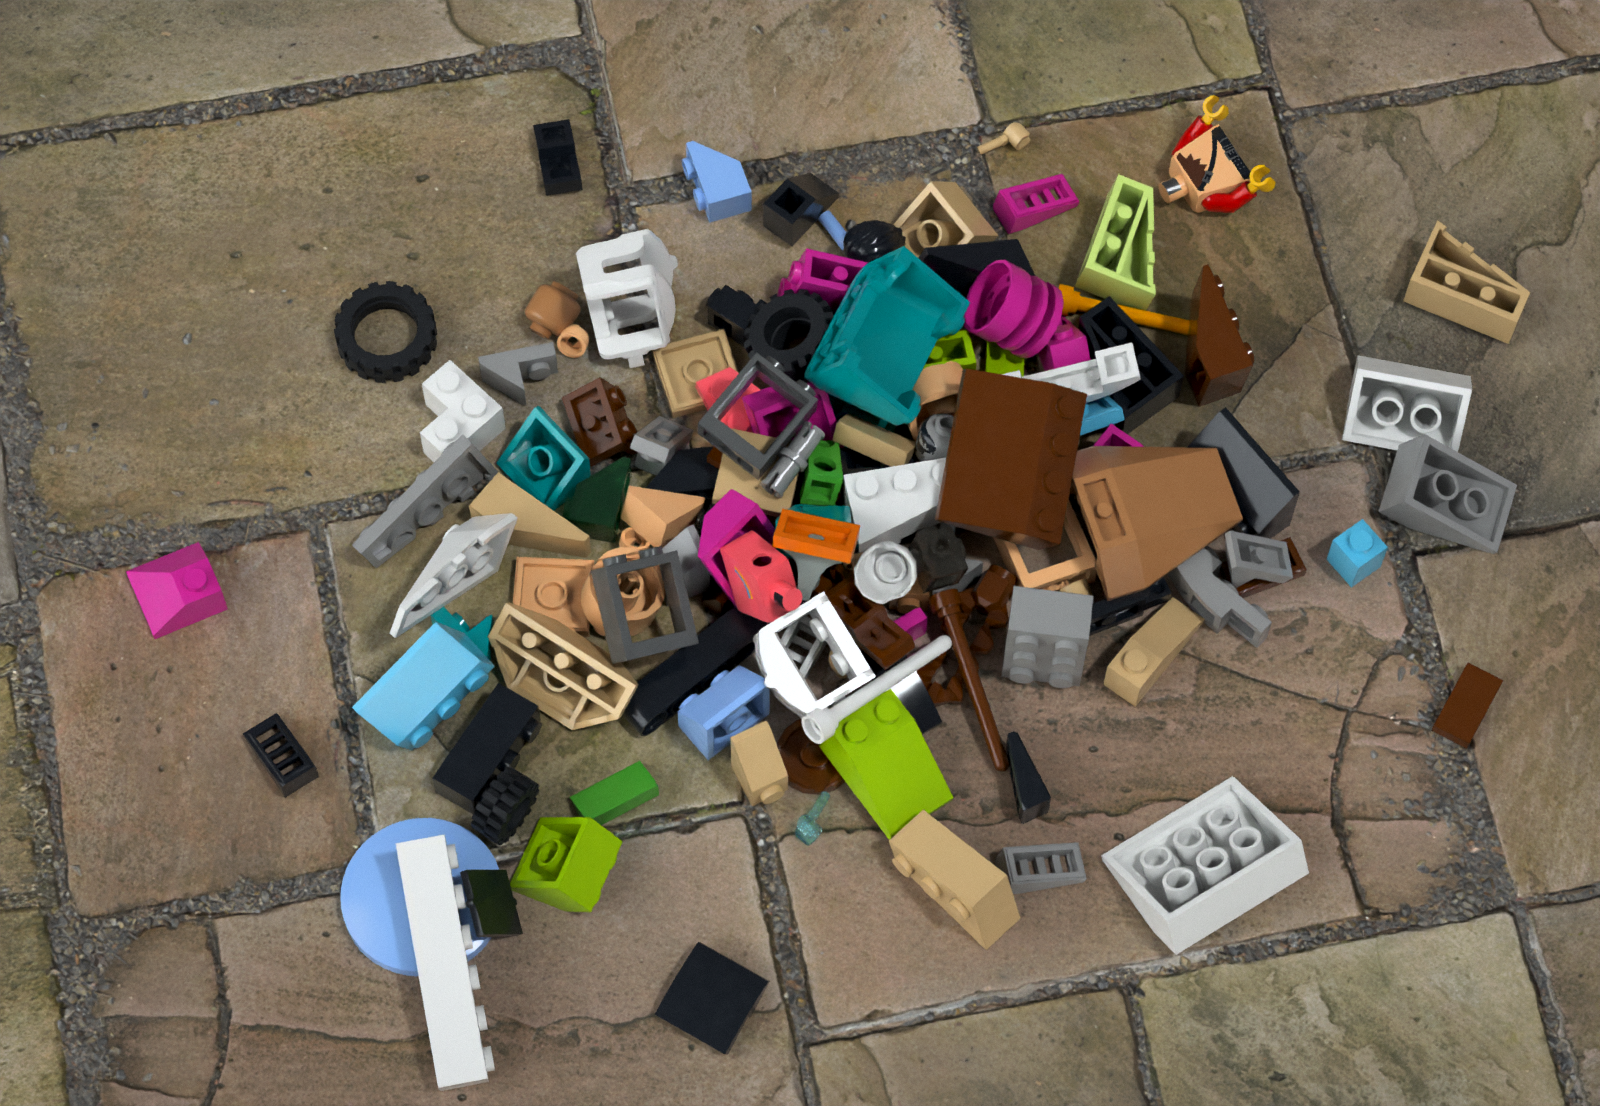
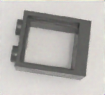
M756 352L698 422L697 433L759 481L778 458L780 450L788 446L801 429L802 424L808 421L816 412L818 399L814 397L816 392L802 380L795 382L784 374L785 368L776 359L770 356L764 358ZM756 377H759L800 409L764 454L721 422V419Z
M662 546L638 551L640 559L628 562L626 554L602 559L604 567L591 570L612 664L699 644L677 550L663 553ZM659 565L675 633L632 643L617 575Z

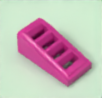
M1059 174L999 190L993 204V210L1006 232L1010 234L1078 206L1079 200L1064 175ZM1054 189L1059 200L1054 199L1050 190ZM1038 195L1041 196V198L1044 201V204L1041 203L1040 199L1038 198ZM1024 201H1027L1028 205L1030 206L1029 208H1027Z

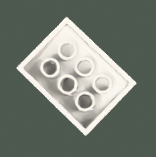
M1233 776L1101 855L1107 868L1152 931L1176 955L1309 874L1302 840Z

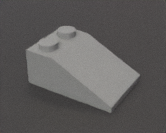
M1424 434L1399 444L1379 512L1409 529L1495 554L1498 553L1517 485Z

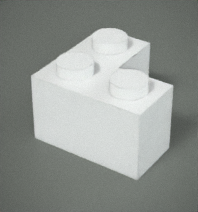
M451 360L446 362L422 383L425 404L438 416L420 432L423 452L433 462L442 455L444 449L449 444L455 442L462 434L481 451L506 429L503 408Z

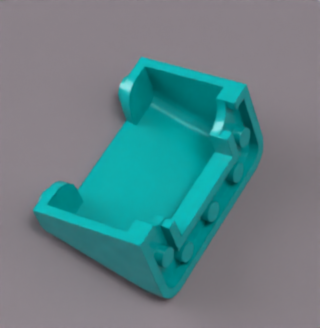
M902 246L869 262L857 273L816 349L804 377L818 389L896 426L904 423L909 424L918 416L921 410L919 405L921 396L912 389L937 340L948 334L952 336L962 328L965 323L963 316L970 302L905 246Z

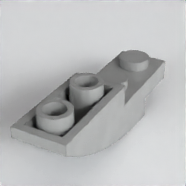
M1206 546L1168 573L1175 588L1194 612L1204 618V623L1216 634L1228 624L1256 648L1268 637L1272 624L1268 615L1258 605H1250L1239 596L1237 589L1229 581L1218 578L1222 562L1215 551L1209 546Z

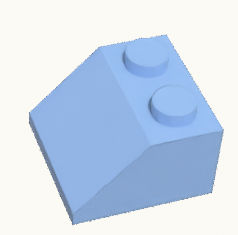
M741 665L731 672L725 670L718 674L712 680L711 687L700 695L697 693L690 695L682 702L679 707L680 710L677 711L678 727L707 760H710L730 744V737L753 727L770 714V689L764 685L765 678Z

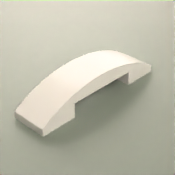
M1133 343L1095 351L1096 359L1023 377L1020 370L1002 374L1054 383L1086 393V403L1113 394L1141 380Z

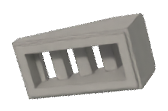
M1078 842L1003 847L995 858V866L1007 875L1013 894L1083 883L1087 879ZM1060 856H1065L1069 872H1063ZM1044 859H1049L1052 873H1047ZM1033 861L1035 874L1032 875L1030 874L1028 862Z

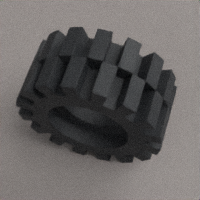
M513 767L505 768L504 772L501 771L498 774L497 780H493L490 783L489 790H485L482 795V801L478 802L475 808L477 811L473 813L471 818L473 819L471 822L472 828L498 845L509 841L510 836L513 837L518 826L521 827L525 822L523 820L525 816L530 814L532 810L530 807L535 804L536 796L539 794V784Z

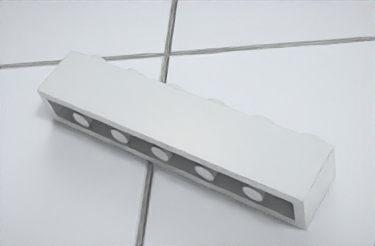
M445 835L395 843L438 1089L444 1091L489 1082L487 1072L495 1071L491 1046L483 1047L480 1031L488 1030L484 1005L475 1006L473 990L481 988L477 966H468L466 950L473 949V942L469 924L461 925L459 909L466 908L462 884L454 885L451 869L459 868L455 844L447 845Z

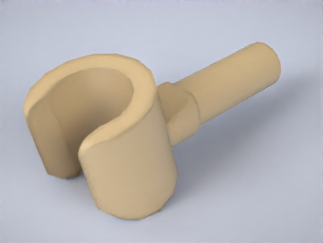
M1014 122L1005 129L1003 135L978 146L977 149L980 155L1010 142L1016 150H1021L1030 143V138L1028 137L1030 133L1022 124Z

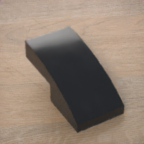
M570 120L533 125L546 196L583 190Z

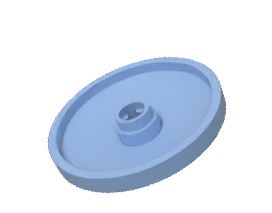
M415 818L400 821L372 835L361 845L350 860L341 886L340 900L344 922L349 935L359 950L382 968L402 975L419 976L395 843L445 835L447 845L455 844L459 868L451 869L454 885L462 884L465 903L467 897L460 872L464 870H499L497 862L488 847L475 834L458 824L435 818ZM466 906L464 909H459L461 925L469 924L473 949L466 950L467 961H470L483 950L492 937L476 936L471 912Z

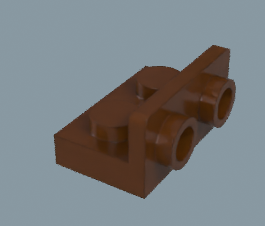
M599 377L562 397L577 445L589 457L590 467L622 450L630 455L638 453L630 449L637 429L627 417L624 408L627 405V400L619 386H614Z

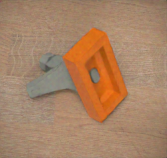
M782 509L773 535L772 547L783 549L784 552L788 553L795 560L798 570L797 589L802 592L803 601L810 600L812 591L819 585L821 574L828 567L842 564V562L851 564L859 538L860 525Z

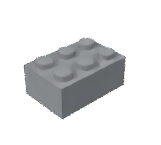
M1014 586L1001 677H1008L1014 682L1023 684L1040 681L1047 682L1056 688L1080 687L1089 641L1094 596Z

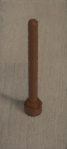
M958 589L941 591L929 597L928 602L933 615H937L939 621H944L948 635L951 638L952 647L994 768L999 772H1004L1009 767V760L958 616L961 614L960 607L963 603Z

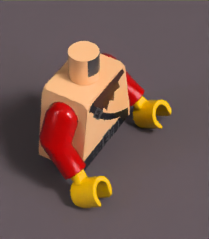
M1215 95L1205 99L1203 102L1205 114L1203 116L1198 115L1172 151L1169 168L1171 178L1159 183L1158 187L1163 200L1167 204L1184 197L1192 211L1197 213L1206 210L1209 212L1234 213L1255 198L1258 190L1262 192L1272 191L1275 187V180L1268 177L1261 182L1262 177L1269 174L1270 169L1265 165H1257L1250 172L1219 124L1213 127L1212 122L1214 120H1223L1229 114V109L1226 105L1221 106L1218 112L1212 113L1213 106L1219 101V97Z

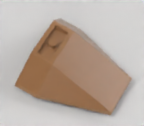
M1092 446L1077 451L1069 494H1076L1098 555L1095 568L1107 601L1147 589L1243 520L1217 448Z

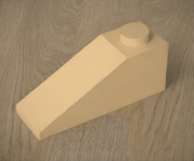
M499 472L469 505L471 518L513 513L518 518L508 545L587 558L591 553L590 536Z
M1172 597L1127 641L1107 666L1103 685L1136 707L1203 624L1204 618Z

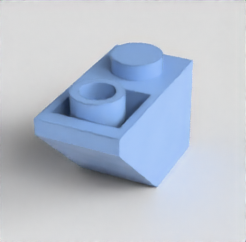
M695 141L687 142L686 158L681 160L686 179L694 180L696 189H693L696 206L699 211L705 210L709 223L752 211V192L740 161Z

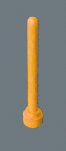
M1059 284L1058 289L1062 292L1064 301L1062 315L1068 316V313L1076 314V311L1086 313L1102 302L1101 300L1080 296L1081 292L1073 291V286ZM1117 304L1135 324L1188 335L1189 320Z

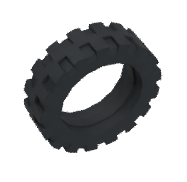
M386 281V284L379 285L378 282L368 284L369 288L362 290L360 287L352 292L353 297L349 300L346 298L340 306L341 313H337L335 316L336 329H334L341 359L345 360V365L352 372L356 370L358 376L365 380H368L369 377L373 378L377 383H386V380L392 379L394 382L404 380L403 377L408 374L411 377L416 375L420 371L419 367L422 364L426 366L429 363L431 351H435L437 345V328L431 306L427 305L426 298L420 292L416 294L411 286L406 284L403 287L397 286V282ZM395 309L407 313L414 319L417 325V334L413 342L404 350L392 355H375L367 352L355 340V331L358 324L368 314Z

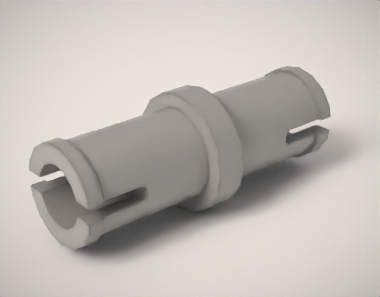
M805 421L787 448L783 447L778 453L779 460L760 483L771 495L775 491L774 496L777 498H782L783 493L798 472H804L808 466L807 459L825 437L824 432L816 425L812 429L810 428L811 422Z

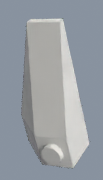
M513 513L475 516L460 526L458 524L453 525L445 533L442 543L400 604L390 634L397 638L443 606L498 572L518 518Z

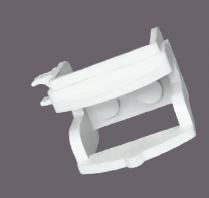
M649 229L622 234L613 240L581 247L576 253L599 354L604 359L628 358L630 368L645 365L643 355L647 354L650 350L667 346L670 342L669 334L674 323L676 311L675 298L671 286L673 270L678 266V261L675 256L669 254L661 239ZM640 257L642 266L604 273L603 268L606 266L632 261ZM647 289L648 294L611 302L610 297ZM655 317L658 318L659 327L625 335L618 334L619 328L645 323L653 320Z
M824 591L803 603L797 609L786 613L761 628L753 637L758 667L762 677L765 678L764 685L771 690L774 696L786 708L796 713L801 719L815 708L823 709L827 706L829 709L844 700L846 698L845 695L876 677ZM808 614L813 619L809 623L815 636L821 642L826 640L833 652L830 658L834 667L840 675L844 676L846 674L850 680L819 700L815 697L777 634Z

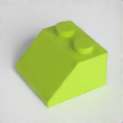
M540 817L510 882L511 890L566 912H592L594 905L600 899L601 889L609 871L616 863L617 854L623 841L591 817Z

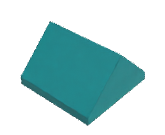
M540 406L534 407L497 461V465L516 485L553 511L591 483L589 457Z

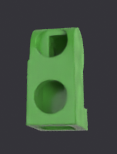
M821 440L807 459V468L804 472H801L802 486L799 498L802 504L835 505L843 482L839 443L832 440Z

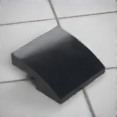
M698 942L673 980L655 1015L721 1053L729 1054L747 1018L752 1016L770 981L707 945Z

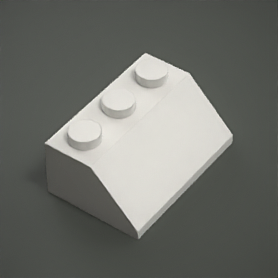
M1357 355L1342 440L1398 450L1399 444L1426 434L1458 452L1472 393L1471 376Z

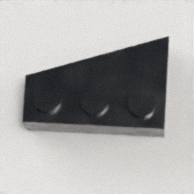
M1110 296L1080 317L1078 329L1086 335L1091 360L1096 359L1095 351L1133 343L1141 380L1109 395L1123 409L1125 420L1115 423L1117 428L1129 434L1180 396L1184 375Z

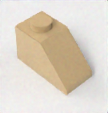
M766 720L730 737L731 768L752 807L761 802L763 804L773 803L780 799L784 792L788 790V774L772 730Z

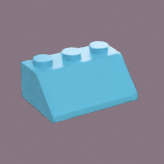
M435 622L352 708L397 746L413 750L426 744L433 735L432 730L442 720L449 719L459 710L461 706L460 701L470 691L474 692L485 684L489 677L488 673L495 666L465 633Z

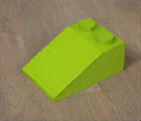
M892 689L882 693L838 722L839 725L835 734L819 745L889 840L922 810L931 815L954 798L915 719Z

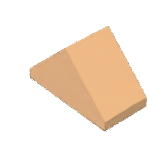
M628 486L621 510V519L653 547L662 546L663 548L686 527L694 524L697 530L705 504V497Z

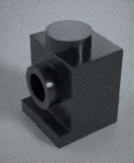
M725 285L722 289H715L707 301L708 324L717 330L724 329L727 337L744 347V342L747 340L744 336L745 328L751 326L748 319L751 314L756 315L759 312L757 307L762 302L765 305L767 303L760 299L755 304L753 299L744 291H735Z

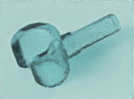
M822 791L808 814L802 815L797 822L795 835L807 846H810L823 830L815 821L831 797L826 791Z

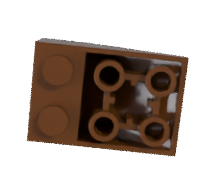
M1209 264L1202 267L1191 295L1184 372L1199 407L1241 393L1255 361L1251 346L1248 342L1243 343L1238 332L1240 326L1235 311L1232 308L1228 309L1225 303L1222 281L1218 275L1213 276Z

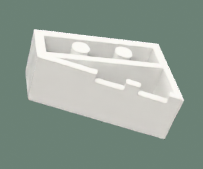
M946 458L843 475L842 496L844 505L850 507L851 523L860 525L855 554L864 552L871 545L883 541H892L899 544L901 539L916 531H924L940 523L935 520Z

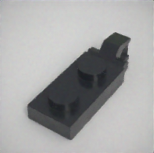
M1164 577L1143 591L1107 601L1106 598L1093 603L1089 636L1143 616L1144 610L1171 600L1172 592Z

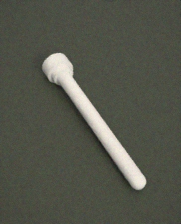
M947 635L936 638L832 708H815L802 718L801 723L805 734L814 743H823L835 734L839 725L838 722L949 650L952 646L951 638Z

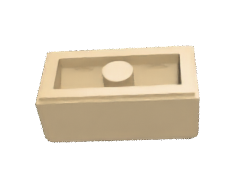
M847 413L839 419L832 439L890 467L908 464L916 447L915 442L851 413Z

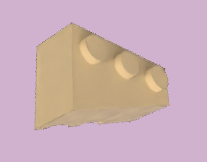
M1437 220L1410 279L1403 302L1509 344L1530 292L1495 264L1491 266L1473 253L1474 248L1467 242L1460 243L1446 232L1447 227Z

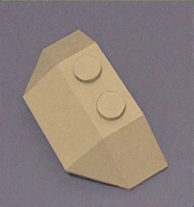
M510 602L504 605L488 635L490 644L494 647L497 662L507 688L539 706V710L571 730L620 719L638 687V683L622 662L612 664L610 654L556 619Z

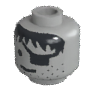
M933 414L921 423L915 443V453L921 462L947 457L954 416Z

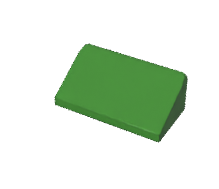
M638 761L569 798L580 817H591L597 823L603 825L659 795V788L651 774Z

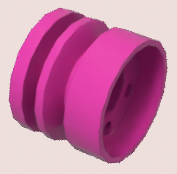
M996 260L987 265L977 276L968 292L966 299L970 304L963 316L965 318L964 327L970 333L988 342H996L1002 349L1009 350L1020 358H1030L1039 353L1048 344L1058 327L1064 303L1062 292L1055 285L1044 282L1038 276H1030L1024 269L1007 260Z

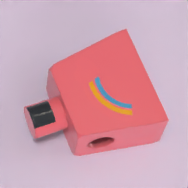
M751 530L720 548L738 611L770 623L800 606L803 596L802 592L797 589L790 562L786 556L772 547L771 544L756 532Z

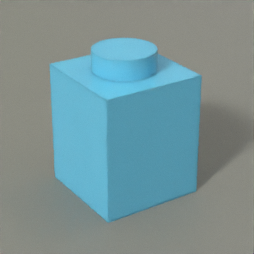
M1362 519L1333 539L1326 560L1352 588L1381 567L1388 547Z

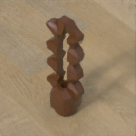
M990 565L988 570L984 571L975 587L959 592L963 603L960 607L963 614L958 615L962 628L969 620L974 608L978 613L987 617L970 646L978 673L979 663L976 655H987L994 648L990 629L1005 628L1009 621L1007 603L1017 582V578L1011 572L998 565ZM943 621L941 630L944 635L949 636ZM952 646L949 650L933 659L932 663L916 671L935 707L948 703L961 705L963 701L962 680L964 679L959 666L946 690L938 682L934 681L932 683L946 656L953 648Z

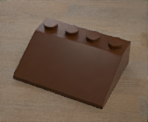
M967 368L963 369L935 520L1036 550L1060 545L1087 394L1054 383Z

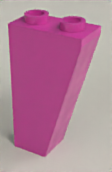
M806 248L800 259L792 262L789 276L781 279L778 296H783L785 290L791 289L795 294L800 289L808 290L810 295L815 292L822 297L823 301L826 300L833 312L836 313L853 279L868 262Z

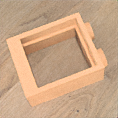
M1069 499L1064 528L1077 554L1076 558L1028 573L1016 544L993 537L1007 570L1017 578L1015 586L1059 591L1061 588L1082 579H1087L1088 584L1095 582L1097 574L1095 568L1096 559Z

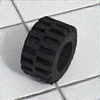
M792 289L785 290L783 296L779 297L776 293L770 297L771 301L766 305L762 302L757 307L759 312L756 315L751 314L748 319L751 326L745 328L744 336L747 339L744 342V347L750 359L756 352L764 358L770 356L785 368L784 374L795 382L802 380L805 383H811L804 377L805 371L835 313L827 301H823L822 297L815 292L810 295L808 290L800 289L797 294ZM809 333L801 344L792 349L784 350L793 338Z

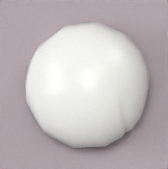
M883 541L871 545L861 554L854 567V580L858 590L863 597L877 604H885L904 597L911 590L917 578L916 560L908 548L892 541Z

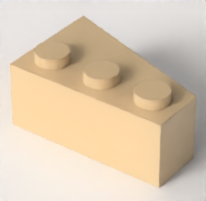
M922 810L889 840L894 855L892 862L897 870L905 877L910 876L985 950L991 947L1021 919L1007 875L925 810Z

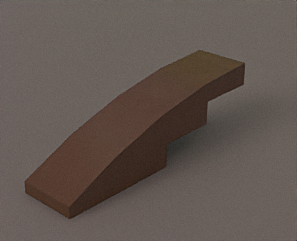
M789 559L795 582L798 585L796 562L794 559ZM832 565L821 574L819 585L812 591L810 599L824 591L856 645L884 670L916 647L912 636L888 617L882 604H877L862 596L855 585L854 574L843 565Z

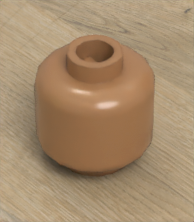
M555 281L551 285H540L525 309V316L532 322L529 329L546 340H549L551 335L559 337L566 327L574 324L580 314L581 308L577 302L579 296Z

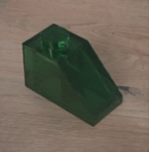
M622 457L576 485L574 497H567L563 518L588 534L590 539L610 543L616 542L621 522V510L632 477L631 458Z

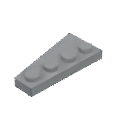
M462 434L455 442L449 444L444 449L442 455L428 469L422 471L417 476L415 482L400 497L394 499L389 504L387 510L372 525L367 526L361 532L359 538L352 546L375 568H378L416 538V529L420 526L434 525L444 517L443 509L457 498L464 502L474 494L472 487L484 477L490 482L498 471Z

